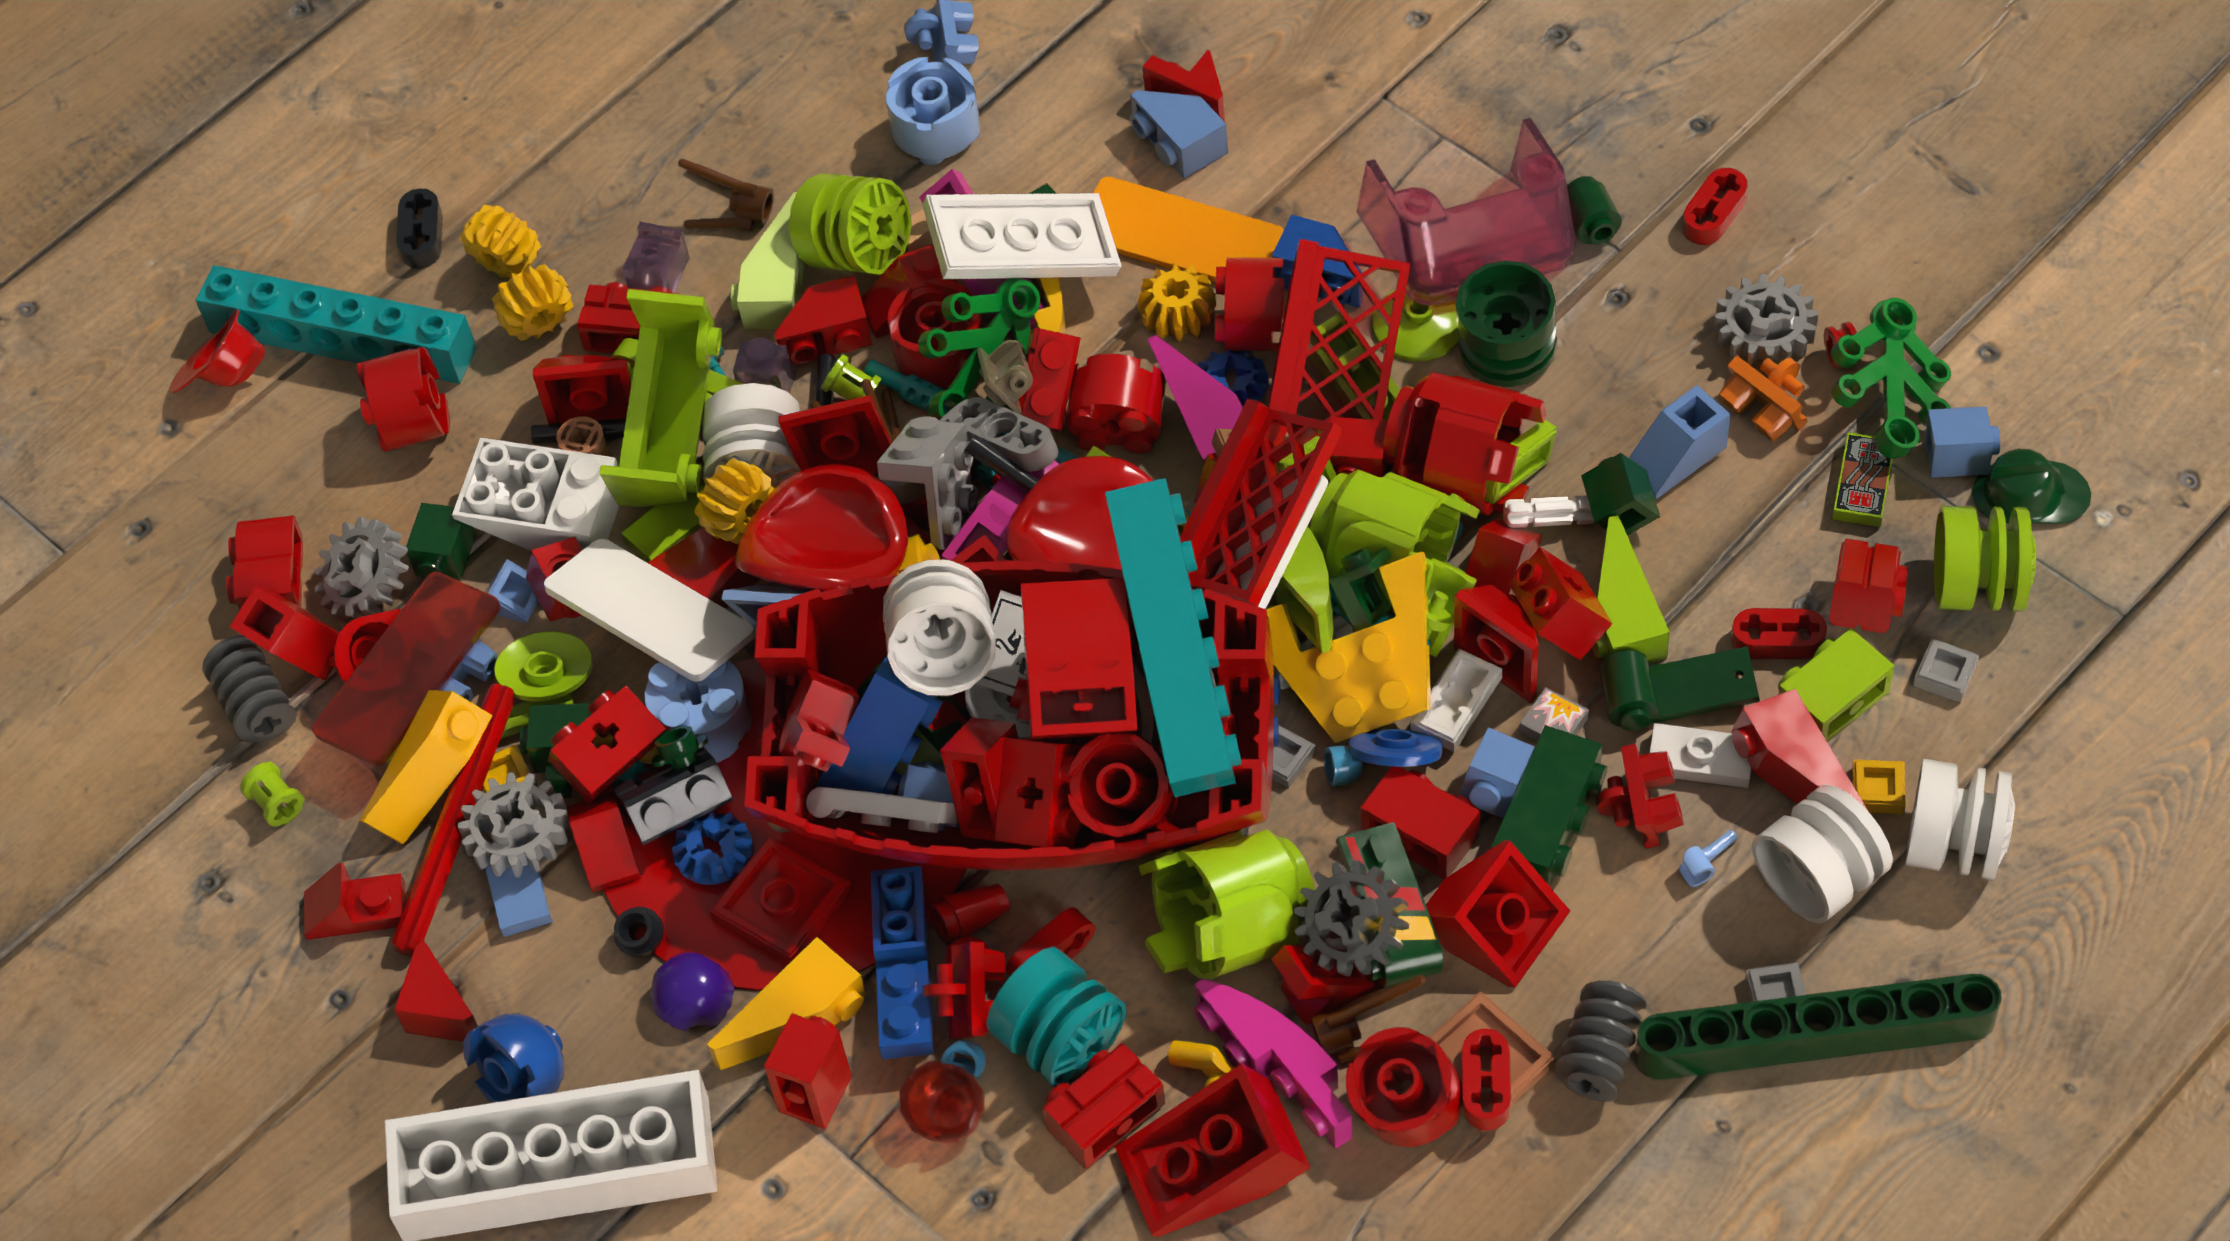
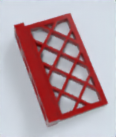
M1300 239L1294 257L1267 407L1272 410L1296 415L1298 404L1314 394L1329 416L1324 421L1329 422L1330 416H1342L1359 403L1372 420H1382L1411 263L1318 246L1319 242ZM1324 260L1344 263L1354 279L1332 292L1322 277ZM1355 265L1369 268L1360 274ZM1378 269L1398 273L1395 291L1381 301L1378 300L1364 280ZM1356 284H1359L1373 306L1352 320L1337 297ZM1320 287L1327 297L1317 303ZM1393 300L1391 315L1389 316L1383 306ZM1331 302L1346 325L1324 339L1313 323L1314 314ZM1377 311L1388 326V332L1385 339L1370 347L1356 325ZM1350 329L1365 352L1343 366L1329 346V343ZM1312 333L1318 343L1308 350ZM1385 346L1381 362L1375 352ZM1322 348L1338 371L1316 385L1305 370L1306 358ZM1369 357L1380 373L1379 382L1365 393H1362L1347 371ZM1342 376L1356 396V399L1335 413L1320 389ZM1302 380H1304L1310 390L1300 396ZM1376 393L1373 409L1367 398Z
M1246 400L1180 536L1181 542L1191 540L1198 570L1188 573L1192 589L1202 588L1204 592L1206 588L1227 595L1235 600L1244 601L1255 606L1259 605L1343 432L1342 428L1335 423L1272 410L1260 401ZM1287 431H1288L1289 438H1287L1286 440L1283 441V439H1284V437H1285V435H1286V433H1287ZM1318 434H1321L1314 450L1305 455L1303 445ZM1292 453L1294 463L1279 473L1277 463ZM1267 475L1268 481L1261 485L1265 476ZM1298 479V484L1293 494L1284 499L1282 488ZM1271 497L1273 507L1258 517L1256 506ZM1245 517L1246 526L1238 530ZM1276 523L1277 527L1272 537L1263 543L1261 532ZM1250 541L1251 552L1236 561L1235 550ZM1224 560L1225 569L1215 576L1219 566ZM1254 567V575L1247 589L1244 590L1241 588L1240 576Z

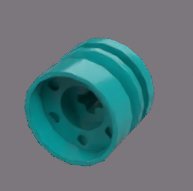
M1051 947L1043 949L1027 959L1009 977L990 1007L986 1024L988 1033L1012 1053L1019 1056L1026 1054L1027 1065L1034 1071L1042 1073L1043 1079L1056 1087L1063 1082H1068L1071 1085L1085 1073L1089 1061L1095 1054L1102 1050L1110 1049L1122 1029L1127 1012L1125 1002L1116 995L1107 992L1106 987L1094 979L1087 981L1086 971L1061 950Z

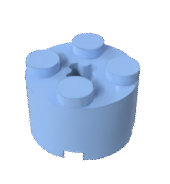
M922 57L906 62L890 76L886 94V105L891 133L895 143L904 152L919 158L926 165H937L944 158L963 151L972 141L978 138L980 134V121L973 78L962 64L949 58H943V62H929L928 57Z
M727 660L708 677L699 682L687 679L661 662L655 664L650 669L648 674L649 681L645 690V704L647 709L666 728L665 732L687 725L692 727L696 737L706 735L709 742L704 747L714 757L716 763L728 758L739 748L738 743L746 732L748 735L751 728L752 715L741 675L734 664Z

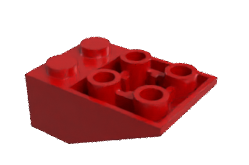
M1124 578L1021 584L1030 740L1135 733L1137 731L1135 684Z

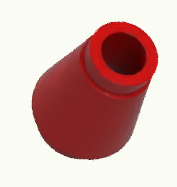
M996 883L991 886L941 895L939 902L930 906V915L939 937L945 943L959 938L970 937L1000 917L1001 914L1008 912L1010 906L1004 889L1000 884Z

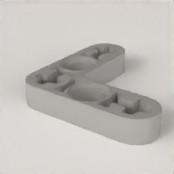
M984 398L966 399L957 404L939 420L943 422L965 423L967 442H970L976 435L1028 472L1046 468L1058 456L1057 444L1048 427ZM1012 430V431H1010L1009 433H1007V434L1004 435V436H1001V437H999V438H995V437H997L998 435H1000V434L1003 433V432ZM882 480L893 491L900 504L911 503L926 494L925 484Z

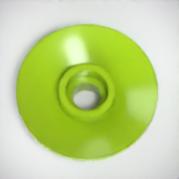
M1428 284L1407 285L1394 356L1408 361L1419 362L1434 360L1451 352L1458 345L1459 340L1455 307L1457 298L1437 286ZM1393 290V291H1391L1390 293H1388V294H1387L1386 296H1384L1382 299H1384L1385 297H1387L1388 295H1390L1391 293H1393L1395 290ZM1393 300L1383 306L1389 316L1391 315ZM1376 311L1373 314V331L1379 343L1387 337L1388 326Z
M546 631L521 637L509 644L499 654L494 672L498 684L508 686L514 690V698L526 701H547L565 696L580 687L590 675L593 664L590 649L581 639L564 632Z

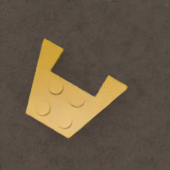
M1418 552L1379 567L1396 614L1395 618L1332 641L1331 650L1323 654L1317 647L1303 651L1286 603L1267 609L1271 629L1273 665L1334 743L1350 739L1355 735L1372 731L1431 709L1430 660L1426 620L1428 596H1426L1425 588L1427 563L1424 552Z

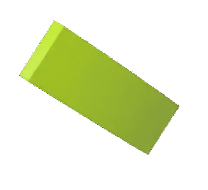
M1306 527L1275 589V597L1278 605L1287 604L1294 623L1323 654L1331 650L1334 633L1329 576L1323 552L1314 534Z

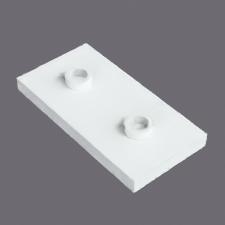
M1099 193L926 195L922 204L943 279L1117 276L1122 267Z

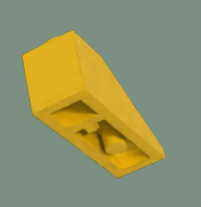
M429 690L359 821L397 843L404 844L468 762L493 715L453 691Z
M816 937L707 1043L713 1064L720 1070H724L770 1053L791 1013L807 1019L810 1016H818L828 1020L834 1026L841 1020L847 1021L851 1019L861 1008L866 996L861 974Z

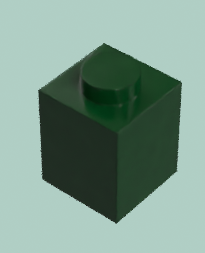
M1619 453L1614 457L1606 458L1598 466L1581 475L1594 523L1605 530L1608 527L1609 517L1616 515L1619 516L1627 536L1660 518L1647 470L1624 454Z
M421 503L406 545L408 549L407 556L415 576H421L426 580L434 582L442 581L443 579L461 582L476 538V532L474 527L453 519L452 513L455 507Z

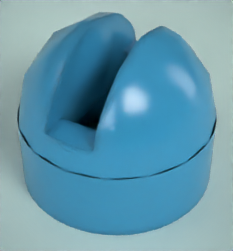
M1348 746L1325 748L1324 770L1330 787L1354 783L1361 776L1363 764L1359 759L1351 756Z
M960 1040L953 1043L943 1053L941 1058V1067L944 1075L951 1082L959 1085H967L975 1081L983 1073L986 1065V1053L981 1045L973 1040ZM956 1052L973 1057L974 1060L963 1057H955Z

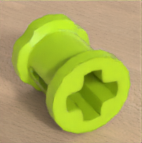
M842 353L821 386V389L825 392L832 390L846 400L865 396L861 385L864 379H868L871 382L875 392L882 378L877 375L870 377L848 363L849 357Z
M262 762L254 766L246 773L240 783L241 793L246 799L255 800L264 811L263 818L270 826L278 827L289 823L303 808L304 796L298 789L290 788L283 781L281 770L273 762ZM262 781L264 785L260 786L258 785V782ZM281 803H286V807H283Z

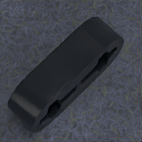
M418 188L407 192L400 199L398 205L397 247L403 262L415 269L426 268L434 264L439 259L442 248L443 214L437 196L428 189ZM420 208H423L422 219L416 220L415 215L419 213ZM418 237H423L425 242L421 244L420 249L415 250Z

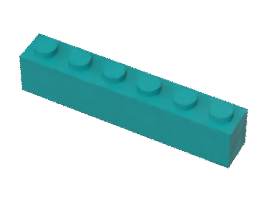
M1166 478L1105 492L1169 783L1174 797L1235 784L1236 781L1232 767L1242 765L1236 735L1225 736L1221 718L1230 716L1231 713L1224 685L1214 687L1210 669L1220 667L1213 636L1203 638L1199 620L1208 619L1209 617L1202 588L1192 590L1188 575L1189 572L1197 571L1198 569L1191 540L1181 542L1177 525L1187 523L1180 493L1170 495Z

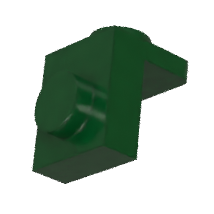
M1367 547L1350 553L1341 559L1343 567L1329 579L1337 596L1339 608L1344 616L1349 618L1355 632L1374 625L1391 609L1383 590L1373 574L1375 570L1391 557L1387 547L1372 553L1369 552Z

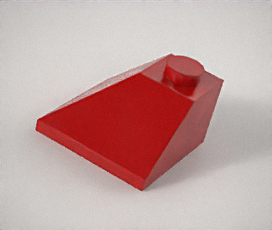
M564 355L558 358L542 359L533 368V379L548 424L565 423L569 419L579 416L590 417L595 420L627 417L632 376L626 359L596 355Z
M871 395L781 415L778 420L801 471L819 465L840 464L860 468L875 475L878 474V460L892 444Z
M1493 585L1461 589L1454 596V650L1461 649L1502 668V679L1500 682L1531 703L1537 696L1539 643L1535 628L1517 597L1512 594H1504Z
M1510 840L1499 843L1445 878L1426 903L1440 944L1449 953L1508 987H1516L1570 913V909Z

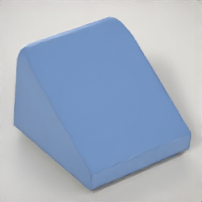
M506 559L495 573L477 607L488 613L526 623L538 603V599L526 579L527 571Z

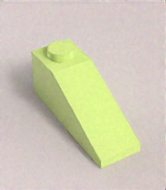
M797 192L791 195L741 264L739 284H732V310L740 312L744 330L777 329L801 298L805 262L798 257L791 243L789 230L791 205Z

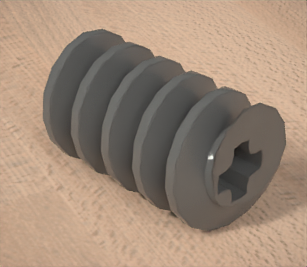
M235 635L220 641L207 653L203 661L202 671L207 681L210 682L213 692L218 696L217 699L225 710L230 723L233 724L237 736L246 742L269 741L289 730L294 724L297 714L293 706L288 704L287 695L284 691H281V685L278 679L273 677L274 673L270 665L265 663L266 658L263 652L257 649L258 645L243 635Z
M1594 981L1587 983L1582 988L1580 1003L1575 1007L1574 1021L1569 1025L1568 1039L1563 1043L1562 1057L1557 1061L1555 1070L1557 1077L1567 1088L1578 1095L1595 1101L1612 1102L1617 1099L1618 1089L1614 1084L1621 1082L1624 1077V1071L1619 1065H1625L1629 1062L1630 1053L1625 1047H1631L1635 1044L1636 1035L1631 1029H1637L1642 1022V1017L1637 1011L1646 1009L1647 1002L1640 993L1623 983L1614 981Z

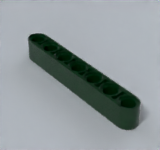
M1965 974L1658 1013L1648 1016L1641 1022L1638 1028L1635 1062L1638 1069L1645 1076L1652 1079L1665 1080L1978 1040L1986 1037L1994 1028L2002 1000L2001 990L1998 984L1988 976L1983 974ZM1968 1002L1977 1003L1985 1010L1973 1011L1964 1004ZM1923 1009L1928 1011L1933 1017L1921 1018L1911 1011ZM1872 1016L1881 1023L1876 1025L1866 1024L1859 1017ZM1812 1022L1821 1023L1828 1030L1814 1031L1806 1024ZM1758 1029H1767L1769 1031H1772L1776 1036L1771 1038H1762L1756 1035L1753 1031ZM1705 1036H1716L1723 1041V1043L1718 1045H1710L1708 1043H1705L1701 1038ZM1662 1042L1669 1045L1671 1049L1664 1052L1656 1051L1648 1045Z

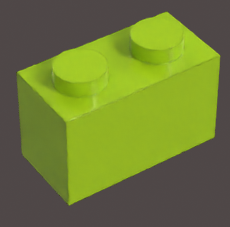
M1850 628L1836 640L1834 638L1827 639L1817 649L1813 659L1802 668L1798 666L1791 668L1778 684V695L1796 689L1828 743L1890 692L1895 665Z

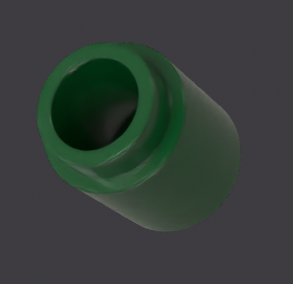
M1591 176L1576 178L1566 186L1563 192V207L1579 239L1586 244H1602L1611 240L1620 229L1622 219L1604 184Z

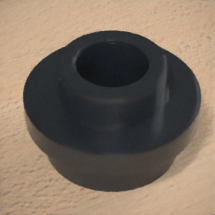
M634 907L624 911L619 915L614 925V940L617 947L631 957L639 958L651 954L659 947L664 936L662 919L657 913L647 907ZM646 926L647 931L640 940L635 941L634 934L637 929Z

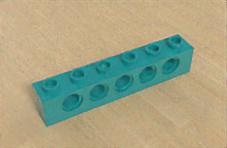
M216 265L212 266L195 300L211 334L217 333L229 316L238 309L240 312L237 322L248 330L260 344L360 363L411 348L425 347L430 353L440 375V378L437 380L461 384L477 349L466 315Z

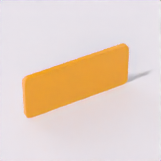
M1110 176L1103 177L1093 192L1099 193L1118 254L1167 269H1171L1174 262L1181 271L1193 265L1198 275L1207 274L1208 279L1216 283V267L1226 266L1227 257L1272 258V254L1284 231L1279 225Z

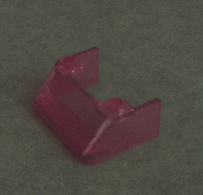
M1531 117L1522 120L1511 166V172L1522 188L1444 209L1437 196L1423 188L1412 187L1394 191L1376 160L1366 161L1356 212L1384 258L1411 263L1406 294L1413 301L1422 305H1437L1457 299L1459 287L1468 275L1485 264L1505 260L1521 262L1541 271L1544 275L1562 270L1571 263L1576 248V239L1565 171Z

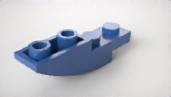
M912 866L871 871L873 952L876 961L878 1032L881 1059L934 1054L932 1025H934L933 997L923 996V985L932 984L922 867Z

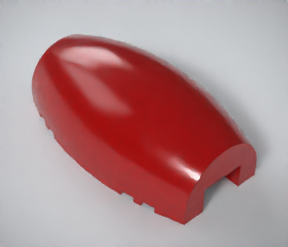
M1016 560L958 563L968 567L982 580L989 597L991 616L1000 591L1003 590L1021 597V584L1124 578L1123 571L1120 569L1078 563ZM897 575L874 580L862 577L850 580L851 585L824 592L817 588L794 596L791 599L758 608L754 658L767 676L761 756H748L744 806L753 817L814 840L878 857L940 867L1002 871L1067 869L1136 860L1157 855L1171 849L1174 851L1202 844L1267 821L1271 801L1274 752L1273 652L1267 609L1235 600L1227 595L1206 588L1203 592L1209 618L1199 620L1203 638L1213 636L1220 667L1212 668L1211 670L1216 686L1224 685L1231 713L1230 716L1221 718L1225 736L1236 735L1242 765L1232 767L1236 783L1179 796L1176 811L1168 821L1129 836H1105L1096 833L1080 822L1079 830L1075 835L1074 847H1036L965 837L961 834L960 826L952 827L947 825L946 831L934 833L908 829L909 819L892 817L891 826L860 823L861 813L852 812L849 816L841 819L813 816L807 808L806 800L809 793L819 787L817 783L823 770L804 764L798 756H784L780 754V739L788 710L806 668L851 685L857 693L859 686L887 653L883 621V598L892 579ZM1125 584L1131 650H1140ZM965 690L951 695L971 718L966 708ZM1008 695L1007 701L1010 703L1012 696ZM899 785L897 786L893 795L899 796Z

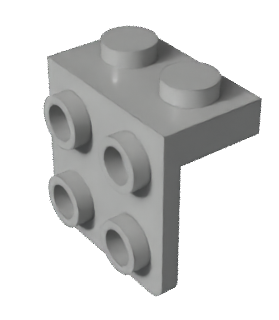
M924 416L911 419L877 462L879 480L925 484L931 544L936 550H944L952 538L960 531L968 516L977 507L978 491L977 487L971 484L970 474L973 457L964 451L970 443L967 442L965 423L943 422L935 417Z

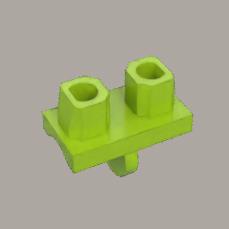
M1432 557L1431 560L1435 564L1428 594L1426 595L1428 596L1426 620L1427 639L1431 641L1429 654L1437 658L1454 625V596L1461 589L1473 588L1477 579L1445 561L1441 562Z

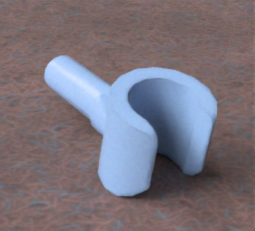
M1728 830L1703 849L1699 846H1694L1686 850L1679 871L1690 887L1700 886L1714 875L1715 869L1710 861L1737 841L1738 836L1733 830Z

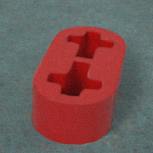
M1720 168L1714 170L1707 177L1684 211L1683 234L1689 241L1698 245H1710L1717 242L1724 235L1744 207L1747 199L1748 182L1743 173L1733 168ZM1727 188L1733 189L1728 190L1722 199L1718 198L1719 191L1724 192ZM1709 213L1712 214V222L1706 221L1703 225L1696 223L1703 222Z
M1745 609L1738 613L1733 620L1731 643L1734 649L1748 646L1749 655L1752 659L1813 658L1817 649L1825 642L1827 625L1825 619L1819 613L1809 609ZM1748 628H1758L1760 639H1751ZM1798 629H1807L1810 639H1800Z
M1071 907L1066 909L1014 952L1008 961L1006 972L1011 976L1027 959L1039 951L1051 947L1061 950L1069 958L1073 959L1091 941L1095 933V925L1077 908Z
M1487 1028L1478 1029L1470 1033L1464 1040L1462 1047V1106L1464 1117L1471 1126L1484 1131L1496 1130L1503 1126L1508 1120L1511 1110L1509 1044L1501 1033ZM1487 1047L1491 1050V1071H1481L1480 1048ZM1481 1088H1491L1492 1102L1494 1103L1492 1112L1482 1111L1481 1104H1479L1481 1101Z

